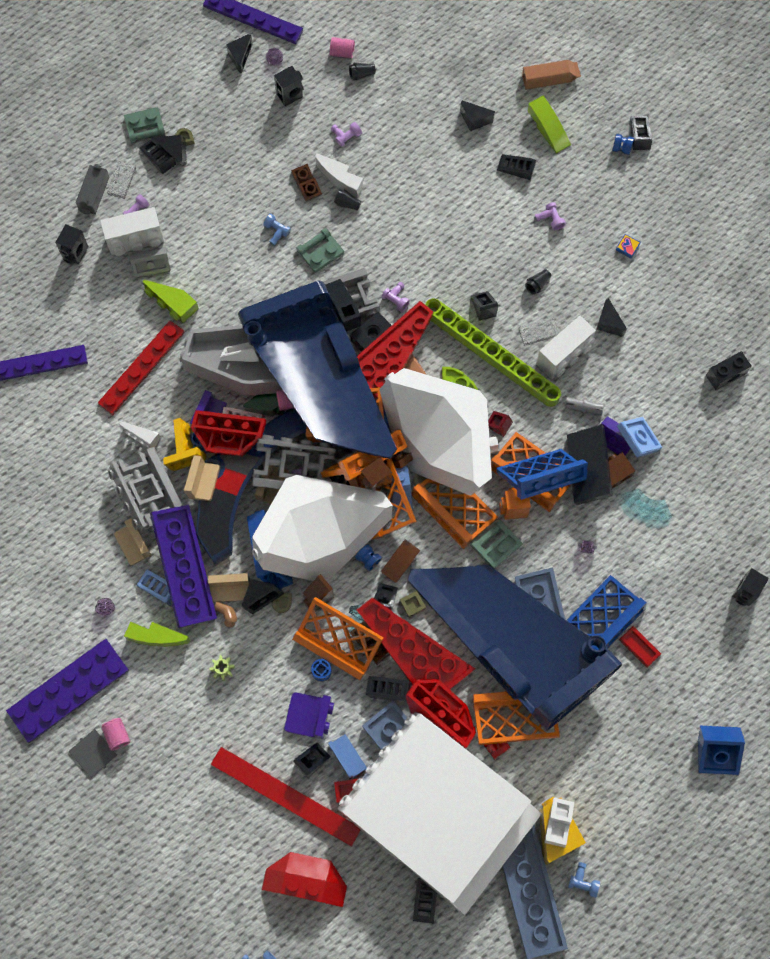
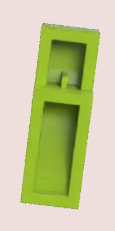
M544 95L530 102L527 111L536 122L537 129L555 153L571 146L561 122Z
M130 622L124 634L126 640L148 646L169 647L189 644L190 642L188 636L154 622H151L149 629Z

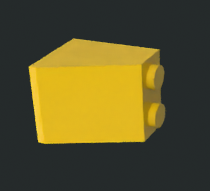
M555 797L542 803L543 808L539 810L541 813L539 819L542 855L545 865L586 843L573 818L569 826L565 848L544 843L551 806Z

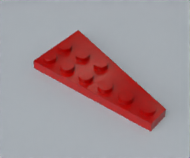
M421 301L414 305L357 356L369 388L382 387L386 382L384 380L385 377L392 372L396 374L405 368L434 313ZM378 393L373 394L375 401L378 400Z
M370 598L356 609L370 630L384 637L381 644L412 685L416 680L438 679L448 689H451L476 669L374 598Z

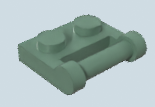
M158 107L124 115L131 144L136 143L137 140L166 135ZM158 126V128H156V129L147 130V131H143V132H139V133H135V134H134V131L143 130V129H147V128H151V127Z
M327 228L322 229L320 234L305 244H300L296 247L297 252L314 273L344 254V250L332 237ZM326 239L328 241L309 255L306 252L322 240Z
M497 520L494 523V527L479 540L473 541L470 544L488 565L494 569L523 544L501 520ZM501 531L503 535L485 550L482 546Z

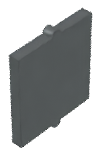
M95 729L84 738H80V742L69 750L70 754L91 778L102 768L105 769L106 765L117 756L114 751L110 750L107 742Z

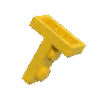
M181 418L174 419L177 454L164 457L163 464L171 471H177L191 466L194 455L201 456L204 461L207 460L206 454L198 447L193 448L190 439L192 432L190 425Z

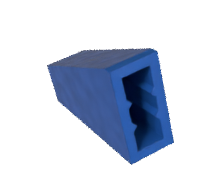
M264 509L247 516L252 549V537L266 514ZM254 558L256 576L260 580L275 584L280 589L293 584L292 576L263 570L258 560Z

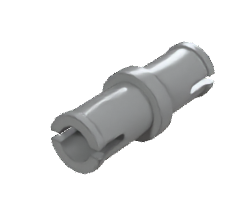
M567 397L565 409L568 408L582 411L581 413L584 414L588 412L602 416L603 410L601 409H604V404L591 402L585 398L580 400Z

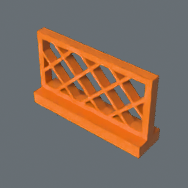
M400 429L390 433L397 447L394 455L408 447ZM356 452L320 473L322 478L344 475L346 481L360 475L361 470L378 459L379 456Z
M515 432L499 453L491 459V471L496 473V468L518 462L516 461L515 453H524L525 459H528V452L534 451L538 455L545 454V452ZM515 439L523 443V448L514 449L513 442ZM503 454H511L512 461L506 462L500 457ZM571 484L564 486L563 489L558 488L559 494L556 497L548 491L532 496L530 499L548 512H551Z
M392 458L386 459L388 462L386 466L390 468L395 481L392 488L389 486L385 488L391 490L388 496L389 501L394 492L399 493L402 499L399 505L391 502L398 509L394 518L391 519L392 524L390 528L385 531L382 528L372 540L383 538L389 533L417 522ZM361 474L348 480L350 486L367 489L360 480L362 478ZM401 509L408 513L410 520L405 522L397 520Z
M428 478L421 484L418 483L413 488L411 496L463 549L498 519V516L475 493L471 496L465 493L453 494V488H450V493H439L440 483ZM428 483L436 484V492H429L425 486ZM439 497L450 498L449 506L442 505L439 502ZM453 498L463 499V507L452 506ZM466 499H473L476 502V508L466 507ZM452 510L463 511V520L455 519L452 516ZM466 511L476 512V521L466 520ZM479 512L487 513L491 519L479 521ZM466 524L476 525V532L471 535L466 530Z
M315 597L292 640L358 680H361L367 673L384 637ZM316 605L323 609L324 615L316 616L314 611ZM336 616L340 619L342 625L333 627L330 617ZM326 618L329 628L321 630L318 620ZM313 621L317 631L311 632L306 629V624ZM353 626L356 628L359 635L350 637L348 627ZM343 629L346 638L338 640L335 630ZM331 632L334 641H326L323 633ZM371 637L376 640L375 646L367 647L365 638ZM360 639L363 648L355 650L352 640ZM348 642L350 651L345 652L341 650L339 643ZM365 652L367 657L366 663L358 660L357 653Z
M506 691L473 695V709L479 745L559 738V726L557 723L554 725V732L546 733L541 729V725L537 726L529 720L532 716L531 713L525 717L518 711L524 705L518 699H513ZM507 707L512 711L507 719L498 713L501 708ZM487 709L492 715L485 721L479 716V710ZM515 714L524 720L519 728L509 722ZM494 716L504 722L498 730L489 724ZM526 723L536 729L530 735H526L521 731ZM506 724L515 730L512 736L506 737L501 733ZM486 726L495 732L492 738L482 739V731Z

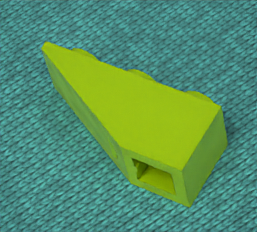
M148 280L142 281L145 288L144 292L150 298L155 297L157 304L162 309L167 308L170 311V316L175 321L180 320L184 323L199 309L197 302L184 290Z

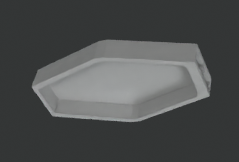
M242 325L191 329L189 337L185 338V350L180 354V362L183 363L184 371L243 395L272 394L282 390L262 359L258 362L221 361L220 356L225 347L248 342Z

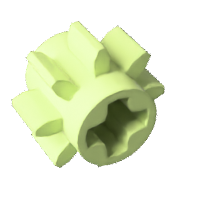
M220 655L217 661L212 659L214 667L209 668V670L216 672L213 676L215 679L220 676L225 681V676H233L230 670L234 669L235 666L229 665L230 657L225 660ZM221 664H224L225 667H227L224 668V672H220V670L217 669L221 667Z

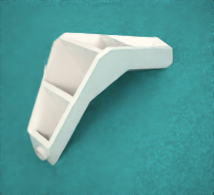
M405 368L396 374L392 372L385 377L384 380L386 382L379 390L390 431L392 433L395 430H401L408 447L400 452L411 453L414 459L404 467L408 466V470L470 496L482 488L492 478L487 399L479 390Z
M300 475L286 478L252 537V554L258 560L263 570L314 581L321 574L325 580H328L392 519L393 505L386 495L380 491L373 492L370 489Z

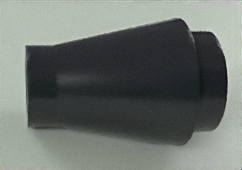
M354 62L352 65H349L351 79L359 80L376 73L374 63Z
M339 189L334 200L337 206L358 211L362 202L345 189Z
M544 269L528 278L525 283L527 291L531 294L540 293L551 278V273Z

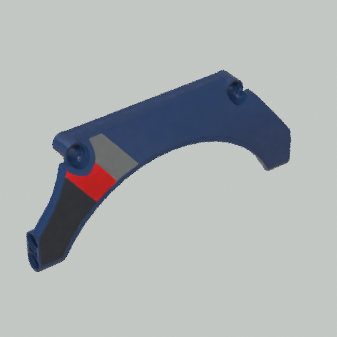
M383 406V410H384V421H385V423H386V425H387V427H388L389 432L391 433L390 428H389V424H388V420H387V416H386V413H385V409H384V406ZM291 408L266 423L263 435L274 436L273 440H281V437L293 439L306 433L307 426L295 408ZM257 443L242 457L217 453L204 461L205 463L220 466L212 500H199L196 526L197 538L209 557H211L214 565L219 564L232 555L233 525L239 500L245 486L253 475V469H257L265 457V451L256 450ZM263 444L264 447L271 448L270 454L280 447L278 445Z

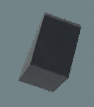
M249 34L226 44L227 53L240 73L243 72L253 45L252 36Z
M463 100L461 101L460 113L470 132L493 123L495 111Z
M182 135L160 136L154 139L183 166L187 164L186 138Z
M488 291L471 295L479 321L497 316L498 303Z
M608 298L605 300L596 330L622 337L625 335L627 328Z
M251 579L242 602V607L251 614H254L282 596L284 591L275 584Z
M379 583L374 599L392 611L398 587Z
M316 742L295 758L293 763L309 779L331 756Z

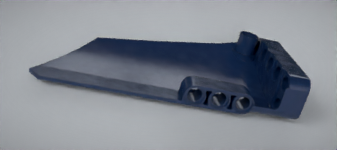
M323 281L309 283L239 311L238 317L249 344L255 348L315 439L361 453L388 459L392 458L397 447L360 368L357 355L342 322L338 320L331 297Z
M488 564L453 568L410 569L408 582L513 699H518L546 731L580 705L622 666L617 657L606 648L604 638L598 635L590 637ZM594 645L598 647L599 650H595L591 646Z

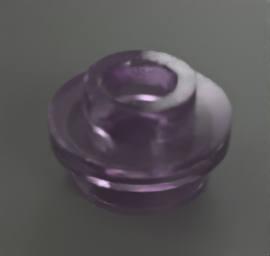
M271 48L266 54V60L271 65H278L283 61V53L278 48Z
M582 540V544L578 543L577 545L579 546V552L594 554L595 549H597V546H594L592 541Z
M109 598L98 600L95 606V611L103 616L110 615L115 610V604Z

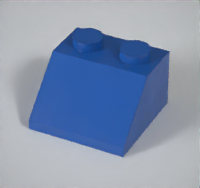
M700 725L698 735V773L739 775L745 746L741 727Z

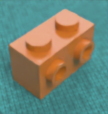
M514 487L505 491L504 496L501 497V503H499L500 515L504 514V520L527 518L531 508L530 497L521 500L517 497V490Z

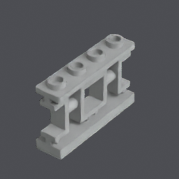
M365 268L323 281L324 284H328L341 279L346 289L357 285L359 293L351 295L354 302L360 300L363 302L364 308L358 309L361 319L366 317L370 319L378 311L380 313V305L377 298L367 301L363 289L370 287V281Z
M262 435V438L258 439L256 450L265 451L263 470L253 469L251 479L253 486L281 488L285 480L259 477V475H268L269 465L279 466L278 476L285 477V479L295 475L306 477L307 470L317 471L316 479L331 482V478H322L320 473L323 471L324 459L334 460L336 448L331 447V444L320 442L319 445H314L310 440H301L298 443L293 442L292 438L281 437V440H273L274 436ZM263 444L286 446L289 449H281L280 459L270 458L271 448L264 447ZM302 449L327 451V454L319 453L318 463L308 462L309 452L302 451ZM286 454L303 456L301 474L284 472Z
M154 447L146 449L145 453H139L137 458L139 463L125 467L122 460L112 461L108 469L110 479L114 480L116 484V492L119 497L122 496L124 508L127 513H130L132 525L135 530L139 531L140 535L144 534L147 530H152L153 524L150 513L142 517L139 509L148 506L151 512L159 511L155 503L161 502L163 498L168 507L160 510L183 506ZM148 466L151 474L142 477L140 470L146 469ZM133 474L135 480L129 481L126 484L123 476ZM150 483L155 496L141 500L135 487Z

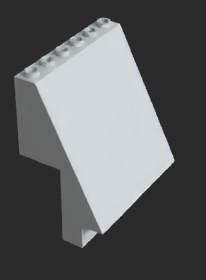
M415 712L406 718L404 727L394 733L391 743L381 749L379 758L375 763L372 762L366 768L367 773L363 778H359L354 783L351 793L341 799L338 810L388 854L405 864L455 909L465 915L541 816V813L530 804L532 801L426 717Z

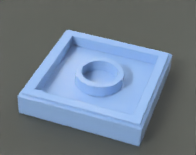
M643 417L624 421L617 425L637 458L662 449L661 444Z

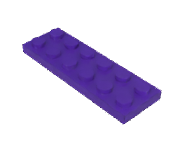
M184 505L151 512L150 516L177 627L181 628L217 619L190 506Z
M104 639L6 711L26 741L31 743L127 673L129 669L108 640Z

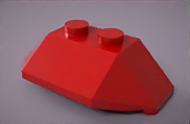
M195 410L191 429L207 452L242 457L257 443L258 439L262 438L267 420L265 418Z
M438 679L416 680L405 696L410 713L422 714L457 743L467 748L476 734L468 706Z
M289 852L266 869L262 890L343 907L347 885L331 860Z

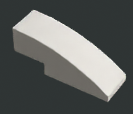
M316 153V165L325 177L339 189H345L358 198L363 188V178L351 174L348 165Z

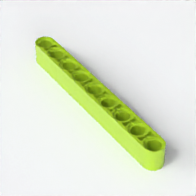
M432 298L426 302L425 305L427 307L437 309L433 313L431 322L546 406L553 407L558 404L561 391L555 384L438 299ZM449 318V319H451L452 321H451V322H445L444 319ZM459 329H464V330H466L467 332H466V333H460L458 330H459ZM473 340H479L481 343L475 344ZM490 350L495 351L496 354H495V355H490V354L488 353V351H490ZM508 361L511 365L505 366L502 362ZM523 372L526 376L521 377L517 373ZM538 383L541 387L536 388L532 384ZM553 394L556 398L550 399L547 395Z

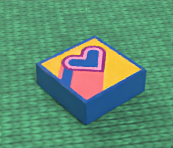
M624 234L616 247V251L632 258L641 242Z

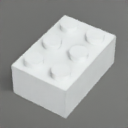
M155 207L100 220L111 255L121 256L127 251H140L143 247H156L164 242Z
M578 316L539 351L536 365L551 380L555 376L560 377L565 372L567 365L570 364L572 366L575 364L582 352L586 354L592 348L591 343L595 340L596 330L584 318Z

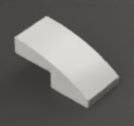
M553 798L544 843L566 847L574 802Z

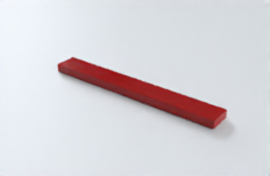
M220 747L211 762V765L351 847L361 831L354 823L223 747Z

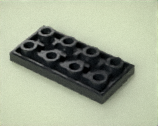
M598 425L567 434L569 455L577 461L584 459L588 462L587 479L572 484L574 503L580 505L613 496L604 426Z

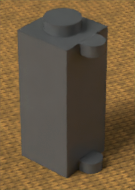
M98 164L94 166L89 165L76 199L78 210L86 215L90 213L96 214L110 178L107 169L101 168Z

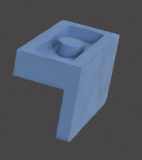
M346 734L334 742L330 741L328 743V746L350 780L366 770L367 767Z

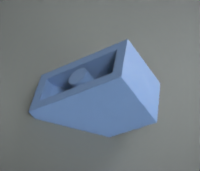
M408 466L395 468L411 509H413ZM392 476V484H390V487H391V488H392L393 483H394V481H395L394 478H393V476ZM394 492L392 503L399 505L402 499L401 495ZM393 506V510L397 511L398 508Z

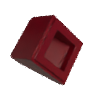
M493 411L488 419L489 429L503 437L513 423L509 415Z

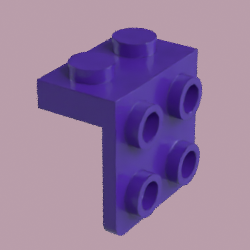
M294 692L291 696L284 727L285 731L323 740L324 734L328 735L330 723L327 722L328 715H332L335 704L332 702L331 696L323 695V698Z

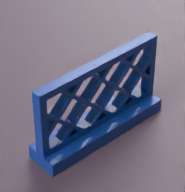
M558 449L496 468V473L517 490V497L522 500L586 480L588 462L584 459L577 461L564 450Z
M610 575L566 621L572 625H577L579 630L580 625L591 624L592 634L587 635L590 637L594 635L604 638L606 648L608 649L646 609L647 602L641 597L635 596ZM612 582L617 587V593H606L605 587ZM595 597H604V607H593L592 600ZM606 597H618V606L607 607ZM620 597H629L633 602L629 606H621ZM607 610H619V617L615 620H607ZM582 611H591V620L579 621V614ZM593 611H605V620H593ZM594 624H605L606 630L603 633L594 634ZM594 645L591 646L593 649L599 650L598 647Z

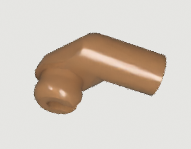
M217 601L214 606L215 611L224 615L225 626L234 627L235 622H237L234 608Z

